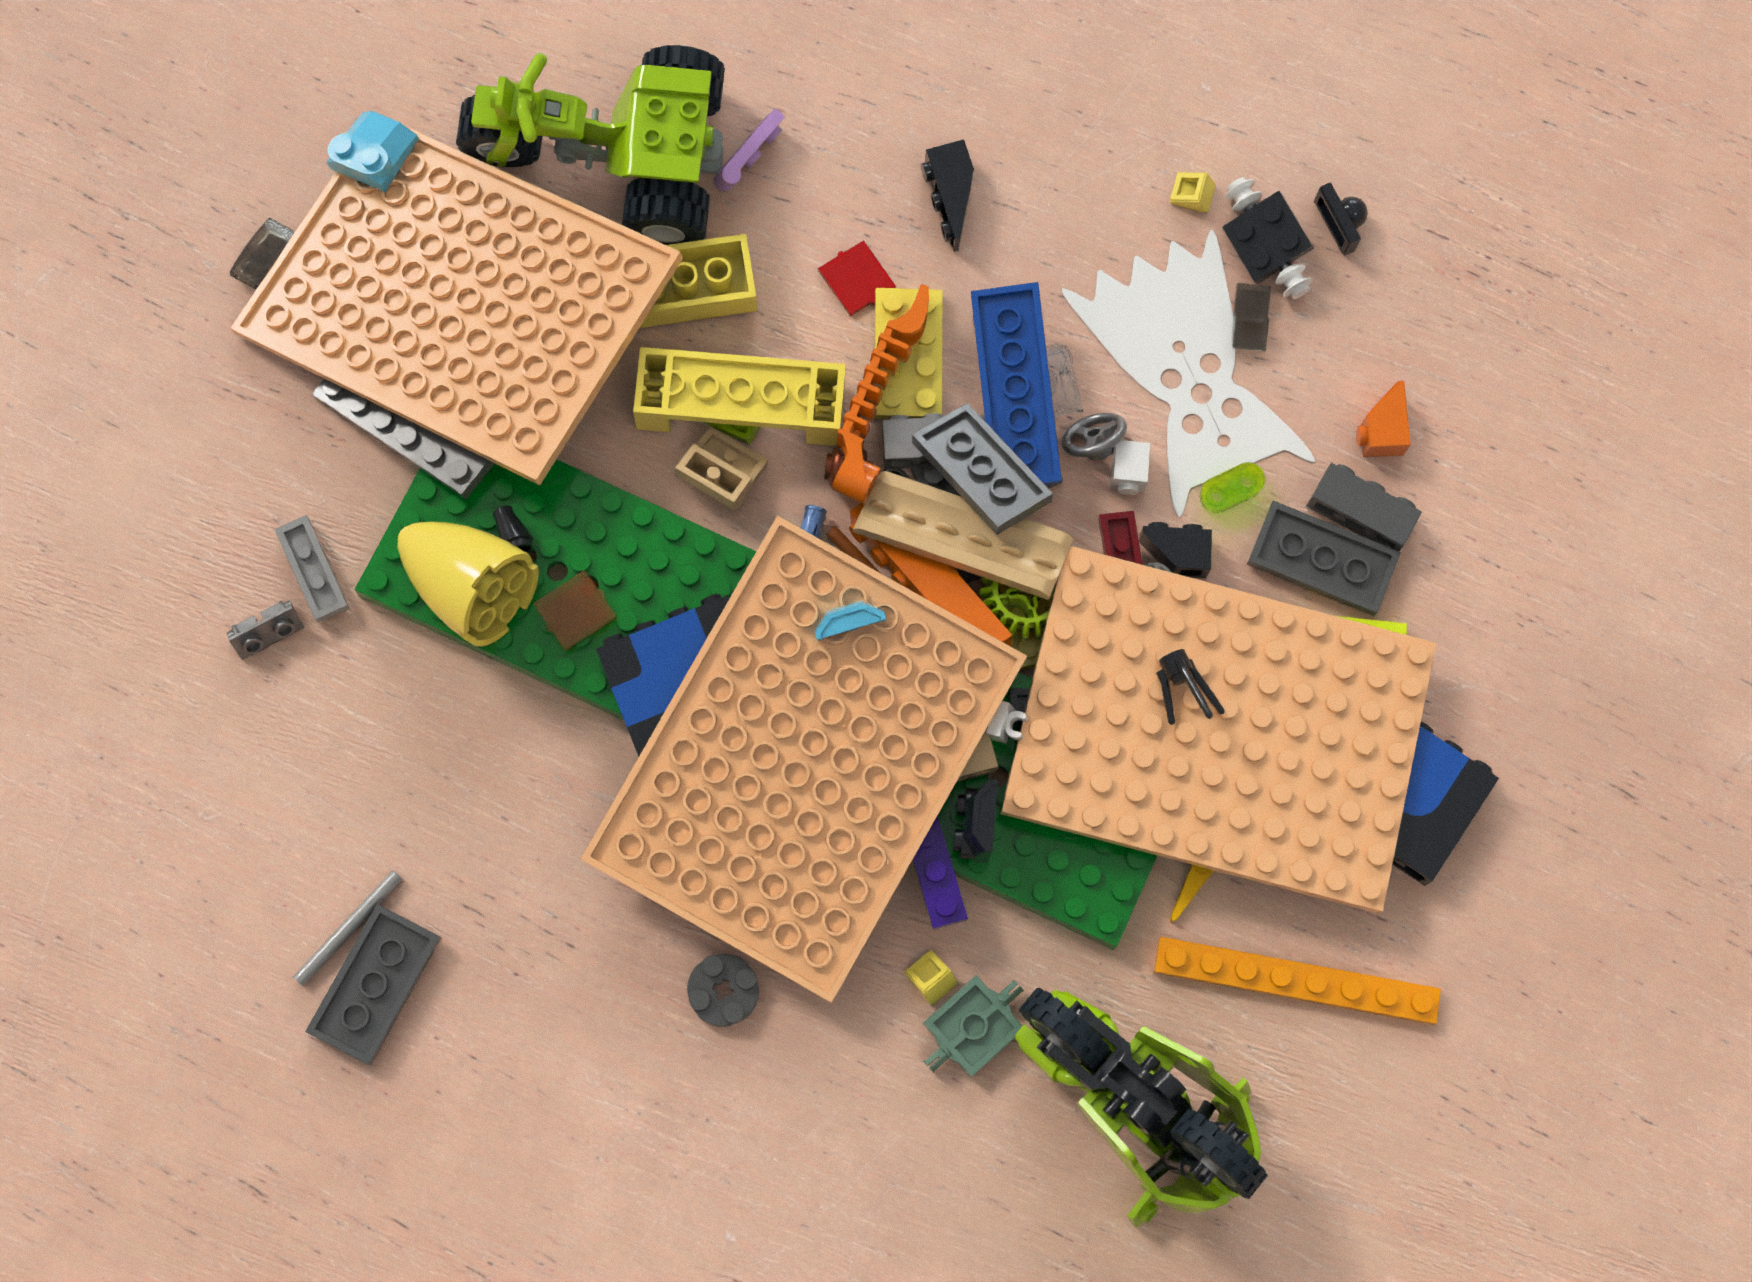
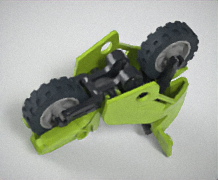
M1036 988L1019 1008V1012L1022 1013L1024 1019L1030 1022L1029 1024L1034 1028L1030 1029L1024 1024L1015 1035L1019 1048L1054 1082H1061L1068 1086H1078L1087 1093L1076 1105L1130 1172L1142 1183L1140 1186L1145 1190V1193L1127 1215L1134 1227L1138 1228L1142 1222L1147 1224L1153 1219L1159 1209L1155 1204L1157 1200L1181 1212H1205L1227 1204L1231 1200L1229 1197L1235 1198L1241 1195L1243 1198L1250 1199L1268 1175L1265 1169L1259 1165L1261 1146L1253 1115L1248 1105L1251 1099V1095H1249L1251 1089L1246 1079L1242 1077L1235 1086L1231 1085L1215 1071L1213 1063L1208 1059L1145 1026H1142L1135 1034L1134 1039L1129 1043L1119 1035L1118 1028L1111 1020L1109 1014L1067 991L1060 992L1059 990H1054L1049 993L1042 988ZM1175 1067L1203 1088L1215 1094L1211 1103L1203 1100L1198 1111L1193 1110L1189 1097L1185 1092L1186 1088L1169 1072ZM1216 1109L1219 1113L1217 1122H1210L1209 1119ZM1124 1126L1130 1134L1160 1157L1146 1171L1138 1163L1133 1152L1117 1136ZM1168 1171L1181 1175L1173 1185L1162 1188L1155 1185V1182Z

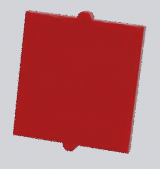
M864 240L845 252L839 251L836 258L818 268V272L849 316L870 304L875 305L876 288H896V285Z

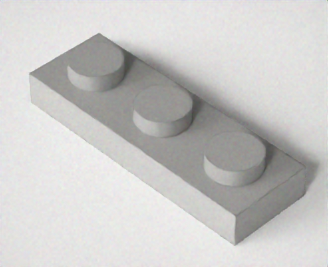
M305 515L276 528V534L315 621L319 623L348 610L349 606L308 516Z

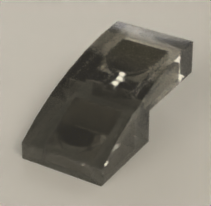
M269 217L250 239L230 270V276L257 290L295 231Z
M1245 283L1236 284L1232 328L1233 349L1266 351L1271 286Z

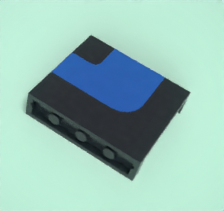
M720 594L708 596L700 601L701 606L692 610H688L687 607L676 609L668 614L669 619L657 624L655 620L647 621L636 626L635 633L623 637L621 633L610 636L602 642L604 646L596 648L638 757L729 601L728 595L723 597Z
M1421 721L1392 865L1423 886H1426L1434 880L1499 777L1492 774V768L1480 760L1473 761L1462 754L1463 749L1450 740L1443 741L1435 736L1433 729Z

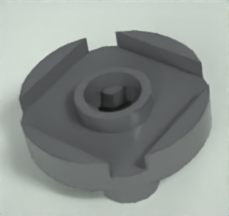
M719 954L706 957L694 968L688 980L687 993L691 1007L702 1021L717 1027H727L739 1023L750 1016L758 1001L759 987L756 974L747 962L734 955ZM723 981L730 982L729 988L734 990L732 996L726 995L723 1000L717 999V992L713 990L715 984L721 985Z

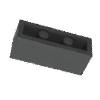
M1332 462L1306 505L1308 508L1352 532L1397 551H1400L1405 545L1422 511L1416 509L1415 504L1403 497L1396 498L1385 492V488L1379 483L1365 481L1357 477L1351 468L1341 464L1335 465Z

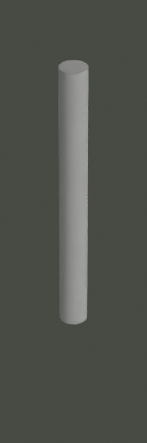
M392 870L301 967L293 978L304 986L370 916L377 904L380 905L403 879Z

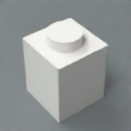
M1121 440L1114 446L1110 489L1118 490V493L1123 495H1136L1138 492H1144L1148 482L1150 443Z

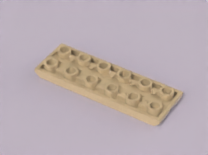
M887 471L880 472L874 488L853 528L854 533L1047 600L1050 599L1073 543V538L1066 532L1025 518L996 535L961 496Z

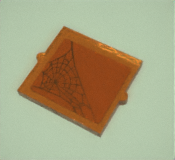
M585 570L533 603L546 622V630L552 631L565 651L617 618L603 598V590L596 588Z

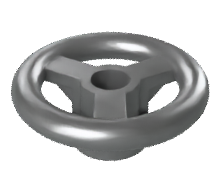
M1097 413L1075 422L1066 430L1062 437V447L1066 453L1072 456L1088 457L1094 461L1102 460L1110 456L1114 451V446L1123 439L1127 431V423L1123 417L1115 413ZM1106 423L1100 427L1087 428L1095 424ZM1080 437L1084 441L1085 447L1073 445L1072 439Z

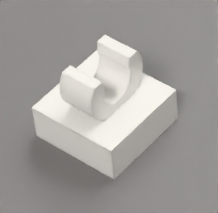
M1002 701L988 725L986 734L993 741L1005 744L1007 743L1008 736L1014 740H1021L1024 735L1021 732L1013 731L1012 725L1017 720L1028 722L1029 717L1021 711H1016L1009 702Z

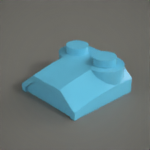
M374 111L362 112L346 133L337 135L331 140L328 146L329 159L326 163L331 170L386 192L419 140V137L398 121Z
M861 600L843 607L827 610L814 631L817 641L824 640V638L847 631H854L873 623L884 622L886 617L882 609Z

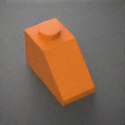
M1397 381L1370 410L1361 425L1357 426L1356 441L1358 446H1362L1363 457L1403 456L1410 447L1404 381Z

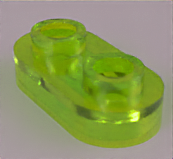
M1241 463L1208 479L1200 491V502L1209 512H1225L1257 496L1265 484V474L1254 463ZM1247 478L1251 481L1252 486L1245 487L1241 484L1240 480ZM1219 493L1222 500L1214 501L1211 498V494Z

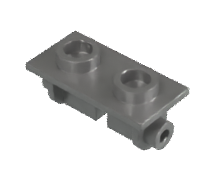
M281 600L279 603L260 612L264 620L259 623L255 616H252L237 625L231 626L232 630L227 632L228 640L241 660L305 628L290 600L285 603Z

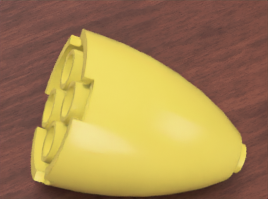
M433 521L413 523L404 527L398 535L397 547L403 567L420 597L438 618L472 645L486 646L497 641L509 632V628L506 625L512 620L518 608L521 607L525 610L528 608L538 583V566L532 562L528 553L508 541L469 526Z

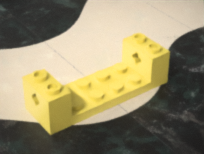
M640 347L633 408L636 429L671 432L672 420L804 430L806 431V444L837 446V432L842 424L846 364Z

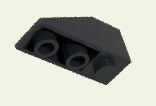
M964 139L926 149L925 162L921 163L924 180L926 183L931 182L934 192L931 193L933 208L935 212H941L944 221L940 223L945 242H951L954 252L959 251L974 172Z

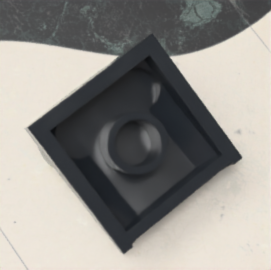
M989 780L979 789L966 787L965 794H958L956 815L963 816L962 830L955 829L953 850L960 851V858L972 859L973 862L988 863L993 850L998 780Z

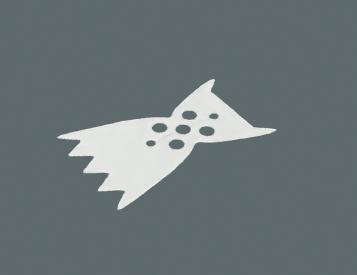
M1210 230L1206 239L1202 258L1194 256L1172 241L1170 243L1168 265L1165 272L1157 269L1139 256H1135L1129 286L1123 285L1102 270H1098L1096 292L1093 301L1062 288L1063 296L1116 362L1147 391L1170 405L1171 410L1167 423L1168 472L1172 502L1178 517H1181L1187 497L1192 487L1285 450L1304 460L1315 462L1311 451L1289 426L1255 395L1235 384L1232 380L1236 350L1234 317L1217 236L1213 230ZM1182 341L1185 344V350L1181 353L1175 352L1173 349L1174 342ZM1205 354H1215L1220 359L1221 366L1215 373H1206L1200 367V359ZM1174 369L1180 373L1182 381L1177 388L1168 389L1163 386L1161 375L1165 370ZM1196 384H1206L1211 389L1212 397L1207 403L1201 404L1193 400L1191 390ZM1234 398L1240 401L1243 409L1238 417L1229 418L1223 414L1221 407L1226 399ZM1189 414L1199 416L1203 422L1201 431L1197 434L1187 433L1182 427V420L1185 416ZM1220 435H1227L1230 438L1228 446L1222 447L1218 444L1217 440Z

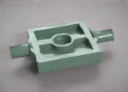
M975 975L923 1022V1025L935 1037L939 1047L923 1061L928 1067L936 1058H939L929 1067L934 1073L945 1061L950 1059L958 1063L970 1078L974 1076L1015 1038L1016 1033L1022 1027L1012 1015L1008 1005L1024 991L1022 987L1019 986L1009 995L1008 993L1018 985L1015 980H1012L998 994L989 989Z

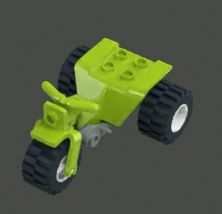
M682 45L655 47L646 52L642 59V65L635 67L613 109L611 124L598 121V108L592 110L591 119L586 118L587 103L577 96L548 89L534 92V84L547 63V57L543 53H538L534 56L520 83L511 81L507 77L499 76L497 87L478 85L475 95L466 98L462 102L456 145L461 152L489 165L521 167L533 164V162L539 159L542 137L547 136L550 140H555L554 153L557 155L556 159L559 162L572 164L576 160H585V168L587 170L592 168L593 161L606 162L605 172L623 178L640 177L639 179L632 180L627 185L622 220L623 226L664 245L698 241L706 238L710 195L707 194L704 188L699 187L695 183H699L700 173L716 174L720 172L724 153L722 133L714 129V126H708L707 116L715 115L721 108L725 68L724 64L715 55L701 49Z

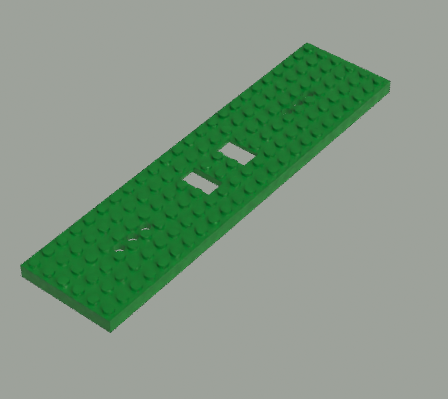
M557 459L540 485L494 464L467 499H464L419 469L354 590L359 597L624 721L596 648L604 646L602 642L610 636L621 633L623 637L635 633V627L647 621L655 620L656 624L669 619L668 614L676 609L687 607L688 610L697 608L701 606L700 601L708 596L720 594L721 597L728 595L730 598L757 551ZM502 506H511L516 516L533 537L532 551L537 555L534 564L538 566L539 570L537 587L528 608L525 610L519 607L512 620L506 625L509 628V632L489 645L474 646L451 630L420 597L403 567L397 547L398 535L408 525L433 521L469 526L498 537L493 512ZM555 565H563L568 569L567 576L560 581H554L548 576L549 570ZM587 579H593L599 584L598 590L593 596L583 595L580 590L577 592L576 589ZM1018 672L1010 688H1030L1032 678ZM1010 688L1002 701L1009 702ZM1012 726L1013 731H1020L1021 726ZM1008 736L1007 743L1005 744L991 739L998 768L1004 770L1009 778L1016 749L1015 740ZM988 774L956 782L938 814L955 876L1114 950L1120 941L1158 855L1002 815L1000 811L1007 786L1006 783L1003 786H997L993 850L988 863L973 862L972 859L960 858V851L953 850L955 829L962 830L963 816L956 815L958 794H965L966 787L979 789L989 781Z

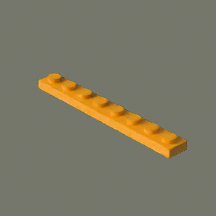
M1161 936L1158 939L1153 971L1156 974L1430 1025L1437 1024L1441 988Z

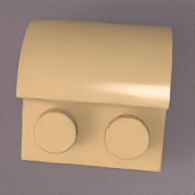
M710 426L698 443H693L675 467L674 475L735 511L748 498L749 490L767 467L768 459Z

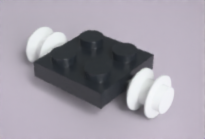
M1242 177L1233 181L1227 187L1229 191L1226 193L1225 198L1227 200H1235L1236 203L1232 207L1234 212L1244 213L1222 226L1253 281L1259 284L1280 270L1275 283L1276 285L1284 284L1287 288L1283 293V297L1291 296L1292 299H1297L1305 295L1310 290L1309 285L1313 279L1312 277H1303L1302 272L1306 268L1305 265H1292V262L1313 250L1314 247L1280 191H1277L1258 203L1262 193L1260 191H1252L1251 187L1255 183L1254 179L1246 180Z

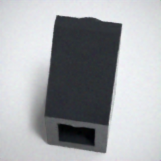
M1152 522L1148 526L1142 527L1139 534L1140 544L1159 563L1164 564L1171 573L1190 578H1206L1211 570L1212 530L1203 529V526L1198 524H1186L1182 528L1169 527L1164 522Z

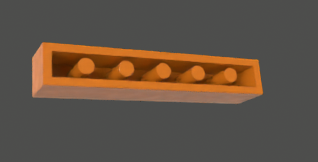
M861 503L850 511L851 526H849V530L857 542L860 544L864 542L871 549L870 554L878 566L881 568L885 566L892 573L891 578L893 581L1012 647V634L952 566L854 533L853 528L865 504Z

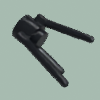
M1185 649L1171 652L1159 660L1162 670L1156 674L1161 683L1165 710L1170 725L1175 723L1169 681H1172L1174 686L1186 682L1206 718L1211 719L1213 714L1198 686L1217 712L1221 715L1225 713L1223 706L1197 671L1193 660L1188 658Z

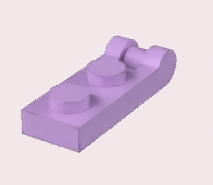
M774 108L722 167L720 172L717 173L714 178V184L718 190L728 191L741 179L740 169L744 164L750 168L762 154L758 150L762 143L766 141L770 144L779 135L782 129L778 125L785 118L779 110Z

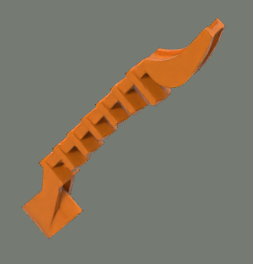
M924 284L920 285L910 310L905 315L888 321L884 333H880L877 348H874L871 354L870 365L867 364L865 367L863 381L860 380L858 383L857 395L851 399L850 412H846L843 419V428H839L837 432V446L842 448L845 459L834 479L832 490L863 504L868 500L881 472L880 467L863 460L864 439L870 431L871 426L869 422L871 423L875 417L876 407L882 399V390L886 389L890 381L889 375L894 376L900 365L899 361L907 363L912 353L911 346L917 344L924 333L929 303V287Z

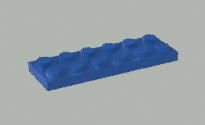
M1038 282L971 291L985 422L1045 486L1062 484Z

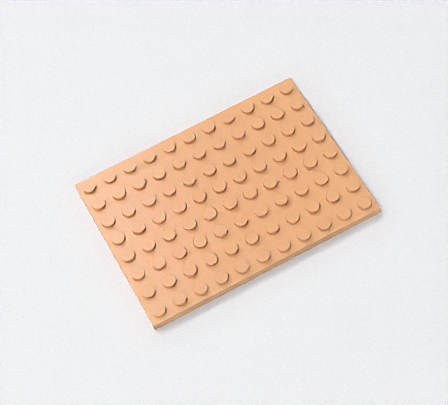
M410 129L418 135L419 140L386 192L335 172L230 329L236 335L540 485L683 257L680 251Z
M777 515L582 855L581 860L832 1003L1027 656ZM862 600L865 603L882 609L885 613L886 621L873 623L854 631L843 632L817 641L814 630L827 610L843 607Z
M1071 546L1054 587L1024 712L1029 717L1028 722L1022 721L1020 732L1024 736L1023 739L1017 741L1000 814L1379 914L1384 909L1436 643ZM1185 649L1188 658L1193 660L1197 671L1215 694L1225 713L1219 714L1198 686L1213 714L1211 719L1206 718L1187 683L1174 686L1172 681H1169L1175 723L1170 725L1165 710L1161 683L1156 674L1162 670L1159 660L1171 652Z

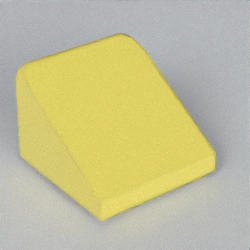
M1177 172L1169 202L1180 207L1208 213L1215 191V182L1208 173Z
M932 950L928 951L904 971V974L930 1005L935 1004L958 984L952 971Z

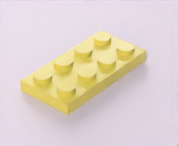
M876 288L875 349L877 348L878 337L880 333H884L888 321L897 319L910 310L919 289ZM929 289L927 320L922 338L917 344L911 346L912 353L907 363L899 361L900 365L894 376L889 375L890 381L886 389L882 390L883 396L876 407L877 412L874 419L889 420V417L894 415H906L909 419L923 418L924 415L930 413L942 414L943 290Z

